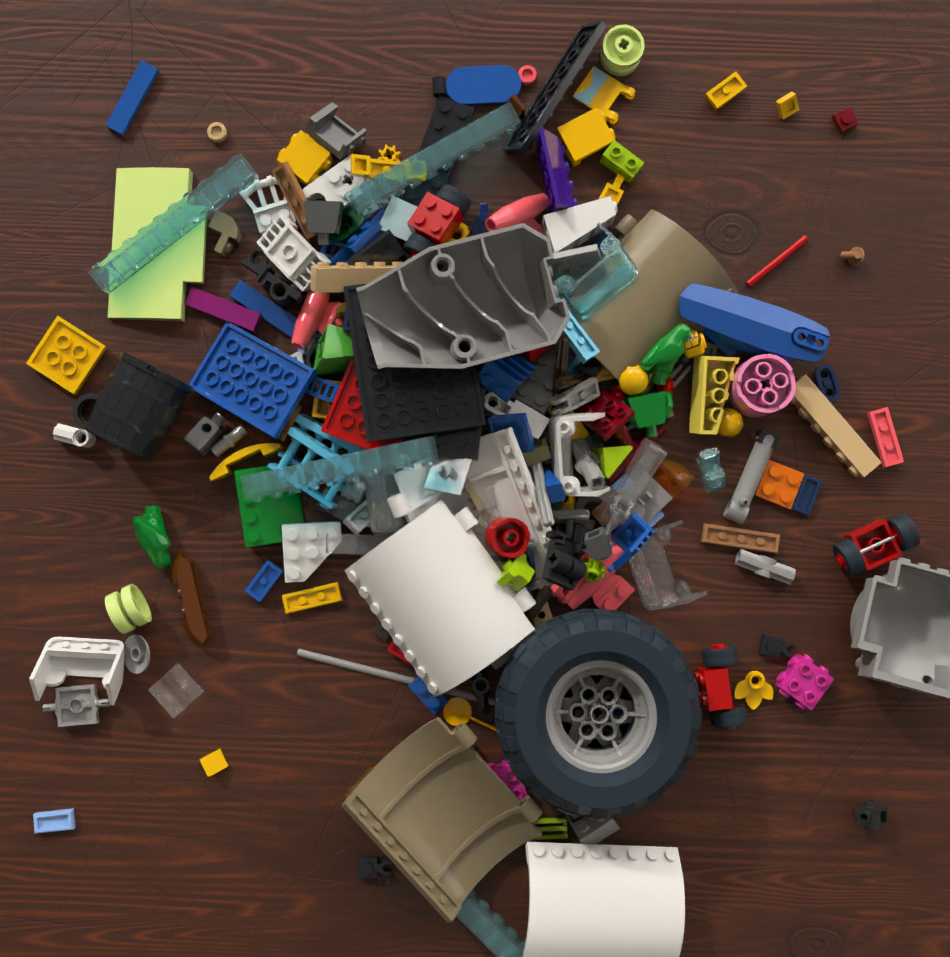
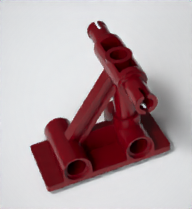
M599 387V397L574 409L573 412L605 413V417L594 421H581L584 427L589 426L603 442H606L613 436L621 446L633 447L613 474L606 478L608 482L612 483L622 472H628L636 463L642 461L644 456L655 447V442L667 430L662 424L656 425L658 436L646 437L645 433L634 441L627 431L626 423L635 415V411Z

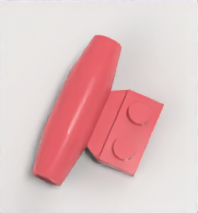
M541 193L523 197L512 202L487 218L485 221L486 228L490 232L525 223L544 235L541 224H538L534 218L549 206V198L546 194Z
M310 288L295 322L291 344L294 347L305 350L315 333L318 331L322 335L328 324L343 328L345 316L337 317L335 311L342 303L338 301L329 302L331 292L316 293Z
M617 544L612 547V555L609 558L600 560L603 565H606L604 579L599 578L598 582H589L584 578L576 592L567 602L573 610L590 597H592L594 604L599 609L616 610L635 591L622 576L614 574L616 572L614 569L611 572L607 570L624 551Z

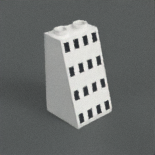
M611 196L544 215L541 227L544 235L549 238L552 252L556 253L574 249L611 226L618 212L615 201L612 202Z

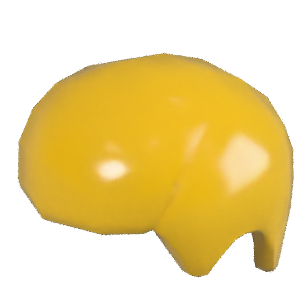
M639 365L627 367L619 379L620 388L628 395H637L644 392L649 382L646 371Z
M724 408L718 433L731 438L741 432L743 417L735 409Z

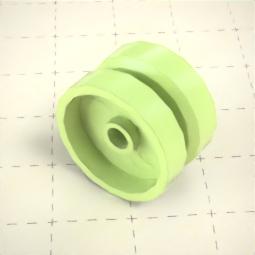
M617 25L607 32L600 52L601 64L607 72L615 76H627L635 71L640 63L645 47L641 33L629 25Z
M130 584L123 587L121 593L116 591L105 597L107 613L119 632L126 634L134 630L136 624L143 626L151 622L152 616L149 605L136 585Z

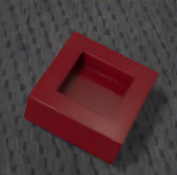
M851 107L832 116V120L840 134L859 124Z

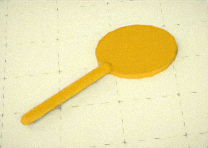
M452 698L444 706V718L453 726H458L462 722L466 724L470 719L497 732L496 727L471 716V706L464 698Z

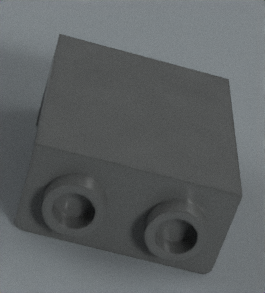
M331 102L309 118L305 132L341 160L347 155L350 156L357 147L361 148L364 145L367 130L363 128L361 131L356 132L335 115L338 106Z

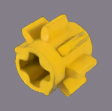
M386 144L383 151L379 150V154L382 157L378 159L388 160L387 155H391L392 159H389L390 161L400 162L398 157L401 156V152H395V145L388 147Z

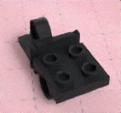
M255 250L246 260L244 258L241 260L244 267L257 275L256 280L262 284L264 289L270 292V295L280 307L289 308L294 303L302 307L305 300L304 294L301 292L302 290L294 284L289 286L282 276L275 273L268 265V257L263 251ZM263 256L264 261L260 265H256L254 263L255 257Z
M574 518L566 519L556 525L555 531L546 532V537L551 540L548 543L542 579L564 589L574 590L576 581L581 580L585 576L587 567L584 562L580 561V556L585 555L582 549H586V545L583 544L585 524Z

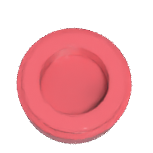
M529 65L520 68L518 74L521 84L523 86L533 85L537 77L535 68Z

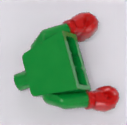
M669 377L667 378L666 385L657 384L658 391L626 397L620 385H615L610 389V394L635 411V415L628 421L631 425H635L637 428L645 427L646 437L658 436L656 425L664 424L665 419L669 417L672 411L674 383Z

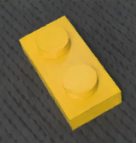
M735 71L705 94V98L717 111L744 91L747 85Z

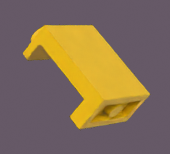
M598 107L557 128L556 136L559 137L561 144L564 143L566 155L573 167L579 165L582 159L610 146L613 140L616 139L613 129H609L606 124L605 114L600 112Z

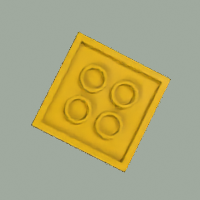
M57 316L26 364L77 395L108 347Z

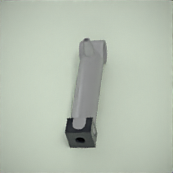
M764 428L758 430L754 439V447L734 494L724 510L723 517L739 524L744 523L749 513V505L772 451L778 445L781 438L780 435Z

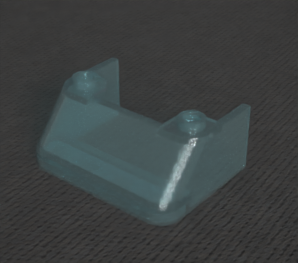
M600 222L596 225L603 240L600 249L605 257L577 281L567 275L561 276L555 282L552 280V284L557 287L558 297L560 299L565 298L567 308L576 318L581 320L593 315L638 275L635 263L619 240Z

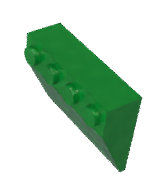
M287 464L285 469L295 474L296 465ZM267 466L234 471L246 548L283 542L282 524L304 523L299 487L284 477L275 476L272 473V469Z

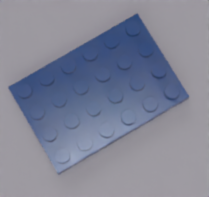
M227 321L189 385L196 392L278 439L317 371Z

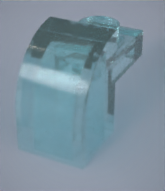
M714 447L699 452L696 464L707 492L725 487L726 475L720 465V452L718 448Z

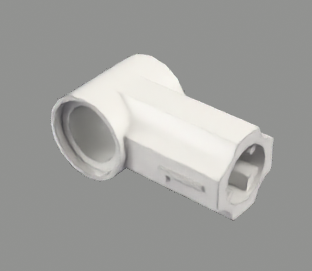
M58 423L53 431L54 440L80 447L90 448L96 442L95 434L88 430ZM85 434L86 441L83 443L82 436Z

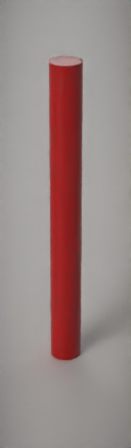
M803 235L746 281V285L749 288L755 285L809 241L808 237Z

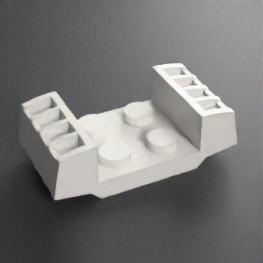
M279 214L256 243L289 280L303 292L308 291L311 288V266H317L319 262L329 263L330 265L332 262L325 254L317 252L297 231L298 226L290 218Z

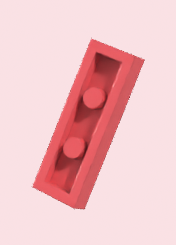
M888 407L868 412L867 415L883 468L903 463V456Z

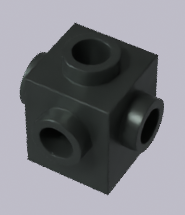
M864 800L863 803L856 805L855 817L857 818V825L864 826L866 830H877L888 826V806L876 804L875 800Z

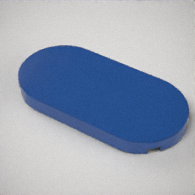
M506 65L460 67L452 71L446 81L448 97L467 106L503 105L507 103L513 94L517 97L521 89L519 74L516 70Z

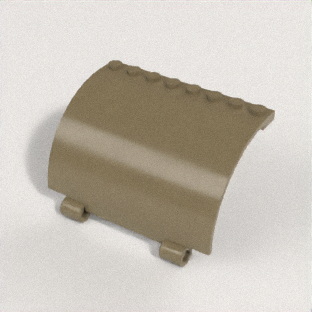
M652 209L639 223L631 215L627 214L616 225L614 231L619 238L602 255L606 267V275L579 280L572 288L563 283L557 289L558 297L560 299L565 298L568 310L599 349L600 353L595 358L618 382L621 374L627 367L641 366V361L655 343L678 324H686L692 331L696 330L700 334L706 329L680 316L679 297L689 285L695 283L739 294L724 268L697 239L677 223ZM650 369L646 371L649 379L648 386L640 394L647 393L655 385V383L651 382L652 374Z
M437 717L416 730L388 753L365 776L341 806L446 922L449 923L454 920L462 907L461 904L472 889L498 862L521 845L542 835V832L533 822L541 816L543 811L529 795L519 800L474 750L472 745L477 740V736L464 722L451 731Z

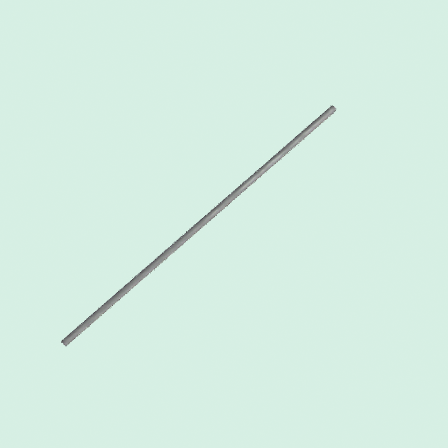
M298 649L297 651L298 657L409 684L415 679L303 649ZM452 688L444 693L477 702V698L474 697L472 692ZM488 697L489 705L495 706V698ZM561 720L563 724L571 725L570 722ZM604 726L602 733L609 734L612 728ZM620 730L621 736H623L626 732Z

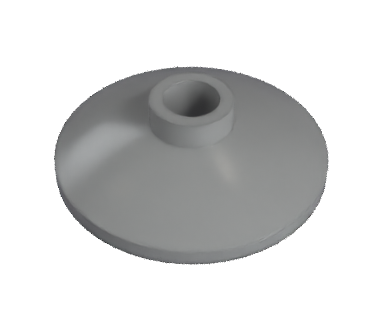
M131 635L124 644V662L132 673L139 674L144 672L149 665L150 650L147 641L142 636Z

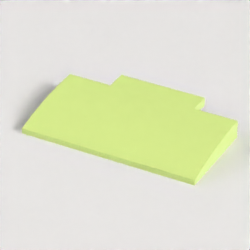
M117 168L108 303L109 319L185 322L187 283L204 284L208 216L207 207L191 206L193 173L189 168Z

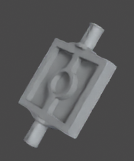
M97 684L64 686L55 688L54 704H43V708H45L43 712L55 711L58 727L99 723V707H110L111 705L107 703L109 699H99Z

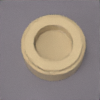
M214 122L209 125L207 134L213 142L221 143L227 138V130L223 124Z

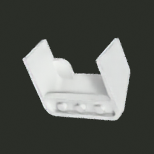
M564 413L560 416L553 415L549 420L552 473L561 482L564 494L567 496L598 497L610 491L608 486H602L595 490L589 488V486H580L579 480L573 476L570 437L576 431V421H594L605 417V413Z
M53 637L49 639L29 678L35 701L40 700L46 686H58L64 682L66 676L103 678L102 684L107 690L109 703L114 705L123 683L125 658L123 642L119 640Z

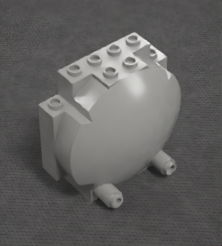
M899 557L898 560L890 561L887 574L866 578L864 589L854 604L850 620L851 648L861 650V657L857 658L855 663L856 668L859 670L858 676L930 696L950 699L949 570L937 568V570L930 569L928 564L918 563L916 565L912 564L910 559Z

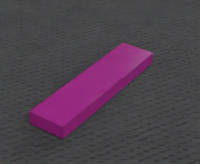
M191 287L185 305L253 332L256 331L262 314L194 287Z

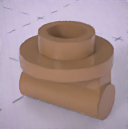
M854 247L850 251L841 252L840 255L841 259H848V263L852 266L860 265L865 256L864 250L860 247Z

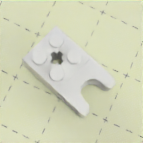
M348 156L306 186L302 191L307 201H313L318 198L325 201H341L344 203L345 209L350 205H358L377 190L371 179L351 175V158Z
M493 392L488 393L485 397V412L493 415L526 413L534 442L539 439L550 420L518 400L514 403L512 401L506 403ZM495 401L497 406L491 407L488 403Z

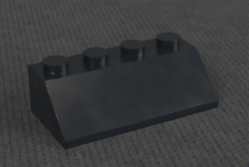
M388 229L348 259L346 263H348V266L355 265V262H366L367 265H374V262H385V265H392V262H405L407 256L392 232ZM338 292L345 301L344 292Z

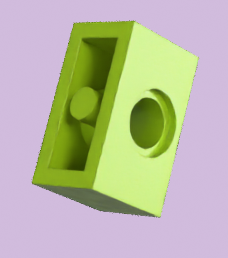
M615 140L606 149L600 160V163L616 175L621 174L625 176L624 181L629 185L644 165L642 160Z

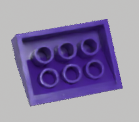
M539 128L536 152L546 195L550 202V213L577 206V199L572 196V191H574L573 182L569 180L567 174L570 173L568 161H564L563 155L566 154L564 143H560L558 136L544 128Z

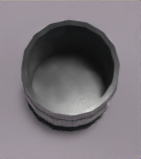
M122 351L119 355L121 360L113 372H111L101 390L85 428L127 451L154 460L155 455L172 430L182 410L187 394L192 393L193 387L169 374L156 370L155 367Z

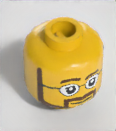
M696 330L692 331L684 344L683 354H685L686 358L690 359L704 354L707 345L703 333L700 334Z

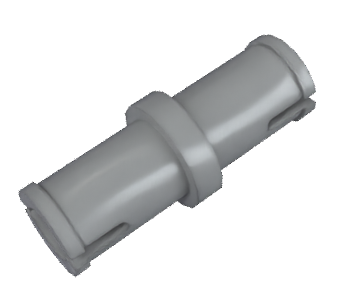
M240 424L228 435L224 434L223 438L210 447V449L219 457L228 448H233L235 443L248 433Z

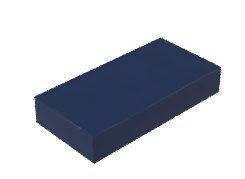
M804 474L790 510L809 516L822 480Z

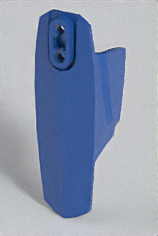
M695 283L689 285L679 297L681 318L719 333L720 342L725 343L728 348L747 356L755 357L763 354H773L789 363L792 359L817 362L825 355L830 340L828 329L800 314L747 296ZM798 334L803 336V340L798 339ZM817 340H819V341L821 342L822 346L819 347V346H817V344L814 343V342L817 341Z

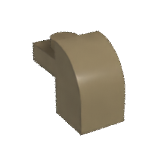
M216 210L208 227L212 232L221 235L214 251L225 258L232 251L233 241L238 244L241 243L242 234L232 217Z

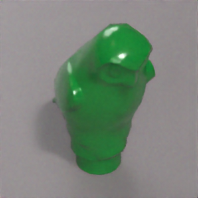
M680 323L655 343L641 361L642 365L640 367L646 371L650 369L652 374L651 382L666 385L667 378L670 377L674 365L684 353V344L692 333L688 325Z
M147 506L145 507V514L132 518V524L143 551L148 555L156 569H165L171 565L168 552L171 542L164 527L161 507Z

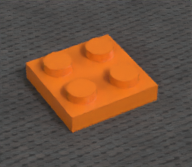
M769 460L754 496L786 509H791L804 473Z

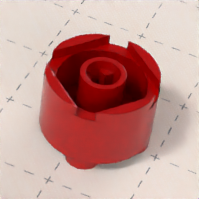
M496 518L485 531L486 543L490 550L504 557L515 558L522 555L530 541V531L527 525L516 518Z

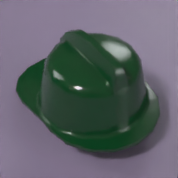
M355 204L343 209L339 234H330V240L347 243L348 239L356 234L357 229L362 225L365 219L364 209Z

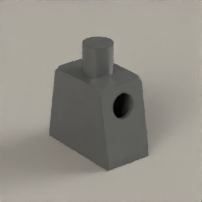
M304 201L308 232L318 234V245L329 246L330 234H339L344 203L341 201Z
M218 412L211 420L203 417L184 440L189 447L205 458L211 450L210 447L214 446L222 436L223 432L220 426L226 419Z

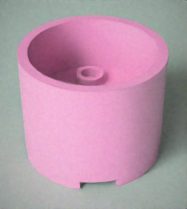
M773 354L758 355L747 360L734 370L735 376L728 390V399L731 405L739 413L748 417H763L781 410L792 400L796 391L792 367L783 358ZM763 381L765 382L764 386L766 387V388H764V389L762 388V383H761V382H763Z

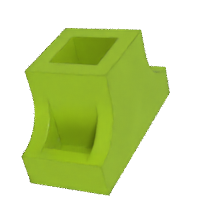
M525 553L508 559L502 566L504 570L497 580L501 587L508 585L518 592L530 582L535 570L527 563V555Z

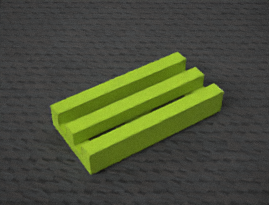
M567 817L538 818L533 822L534 824L563 823V826L537 827L541 832L563 831V833H542L541 836L532 840L568 839Z

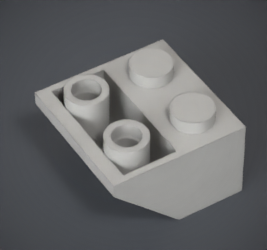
M565 814L582 844H597L620 829L613 816L605 817V819H589L585 816Z

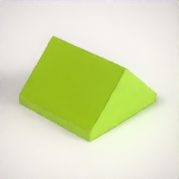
M618 446L593 449V453L600 459L598 466L605 479L613 474L633 447Z

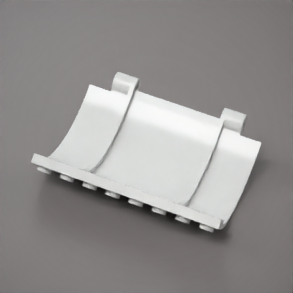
M509 427L481 436L478 461H472L467 477L486 510L492 515L493 520L499 517H511L527 525L530 531V541L527 547L534 553L536 569L534 580L542 578L548 543L551 540L546 537V532L552 531L550 526L545 527L542 524L534 483L513 429ZM434 456L423 459L393 474L401 492L387 499L394 518L405 516L409 524L441 500L453 516L465 507H468L475 518H478L479 512L477 509L472 510L467 501L470 499L467 492L457 496L424 489ZM483 516L481 520L484 525L481 526L477 523L470 529L493 561H500L498 555L491 551L486 543L485 531L493 520L490 521L488 516Z
M442 500L345 570L348 579L356 586L360 596L369 604L371 611L379 618L383 628L389 632L394 643L399 646L406 660L412 664L416 674L422 678L427 685V689L434 697L456 687L487 667L535 629L524 612L534 606L536 601L525 586L516 592L508 585L501 587L497 583L502 572L470 529L478 523L470 509L465 507L453 516Z
M526 843V858L529 868V918L522 957L680 956L685 925V892L678 847Z

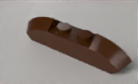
M178 553L173 565L172 580L173 585L179 584L177 592L179 598L183 601V616L187 618V622H183V626L193 643L202 649L212 634L194 560Z

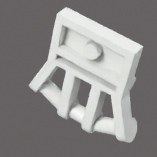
M271 175L260 181L256 179L245 190L241 189L239 191V194L253 210L261 235L266 232L267 228L270 227L279 214L290 218L297 224L285 196L284 200H279L275 185L279 184L275 177ZM270 186L275 202L269 205L266 203L262 188ZM256 190L262 205L259 208L249 198Z

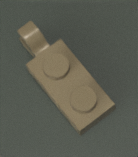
M467 477L462 493L467 492L470 497L467 501L472 510L477 509L479 512L477 520L483 526L484 524L481 520L483 516H488L490 521L493 520V517L486 510Z

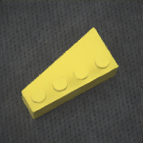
M694 357L689 433L717 435L724 413L723 406L729 396V386L735 376L734 369L740 358Z

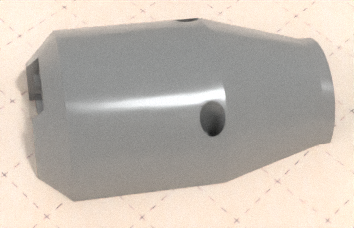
M525 223L428 247L368 284L357 287L356 291L377 368L462 369L556 344L570 320V315L565 298L557 300L558 290L556 285L552 284L551 277H553V271L549 264L554 259L549 238ZM437 265H445L447 267V271H439ZM459 344L468 346L469 351L461 352Z

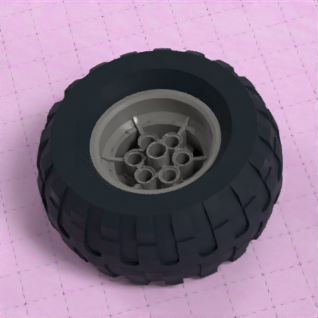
M581 609L553 617L546 621V623L528 634L510 655L496 690L495 725L499 744L509 767L531 794L565 814L585 816L589 819H605V817L615 815L620 817L635 813L637 809L647 804L652 805L664 796L663 793L671 785H676L685 773L684 769L689 759L693 758L697 749V736L702 723V709L699 705L698 684L691 673L686 658L662 631L646 621L619 611ZM590 675H603V676H602V678L596 683V682H594V680L591 678ZM623 686L628 691L631 700L620 698ZM571 687L573 695L571 697H564L567 690ZM586 689H591L593 692L590 699L583 698V692ZM606 690H612L613 695L609 700L603 698V693ZM577 706L582 707L581 715H572L573 708ZM598 707L600 712H597V715H595L593 710ZM616 708H621V716L617 718L613 717V710ZM561 720L572 723L568 735L562 726ZM630 723L626 733L621 736L619 725ZM586 724L591 725V732L583 734L582 727ZM610 725L612 728L611 732L607 735L602 734V728ZM593 739H597L603 747L590 748L586 746Z

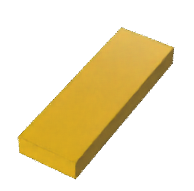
M339 582L282 595L286 614L343 600Z

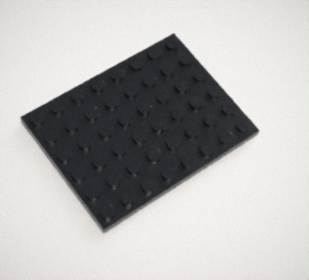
M366 284L344 286L367 443L486 425L476 365L462 369L403 367L378 369L356 291L357 287ZM459 344L461 352L469 351L468 346Z

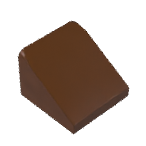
M513 94L504 106L503 111L513 123H516L525 115V107L516 95Z
M605 501L601 502L590 512L601 527H604L616 516Z

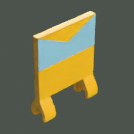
M593 66L574 93L573 98L591 110L598 107L599 111L605 114L607 121L615 125L618 121V114L609 110L620 93L626 99L632 100L635 96V89L622 84Z

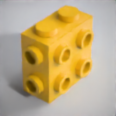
M300 130L298 134H294L291 137L290 144L286 149L283 148L279 152L277 161L279 165L288 161L296 179L305 186H308L319 178L324 170L327 171L331 167L333 159L329 150L322 145L320 146L315 142V139Z

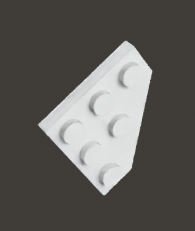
M340 521L282 524L285 583L304 582L341 542Z

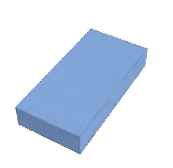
M74 808L36 812L33 814L35 834L73 830L76 828Z

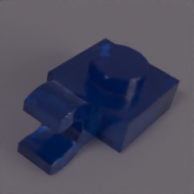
M480 202V216L474 215L473 236L489 232L485 225L486 219L490 217L487 216L488 203Z

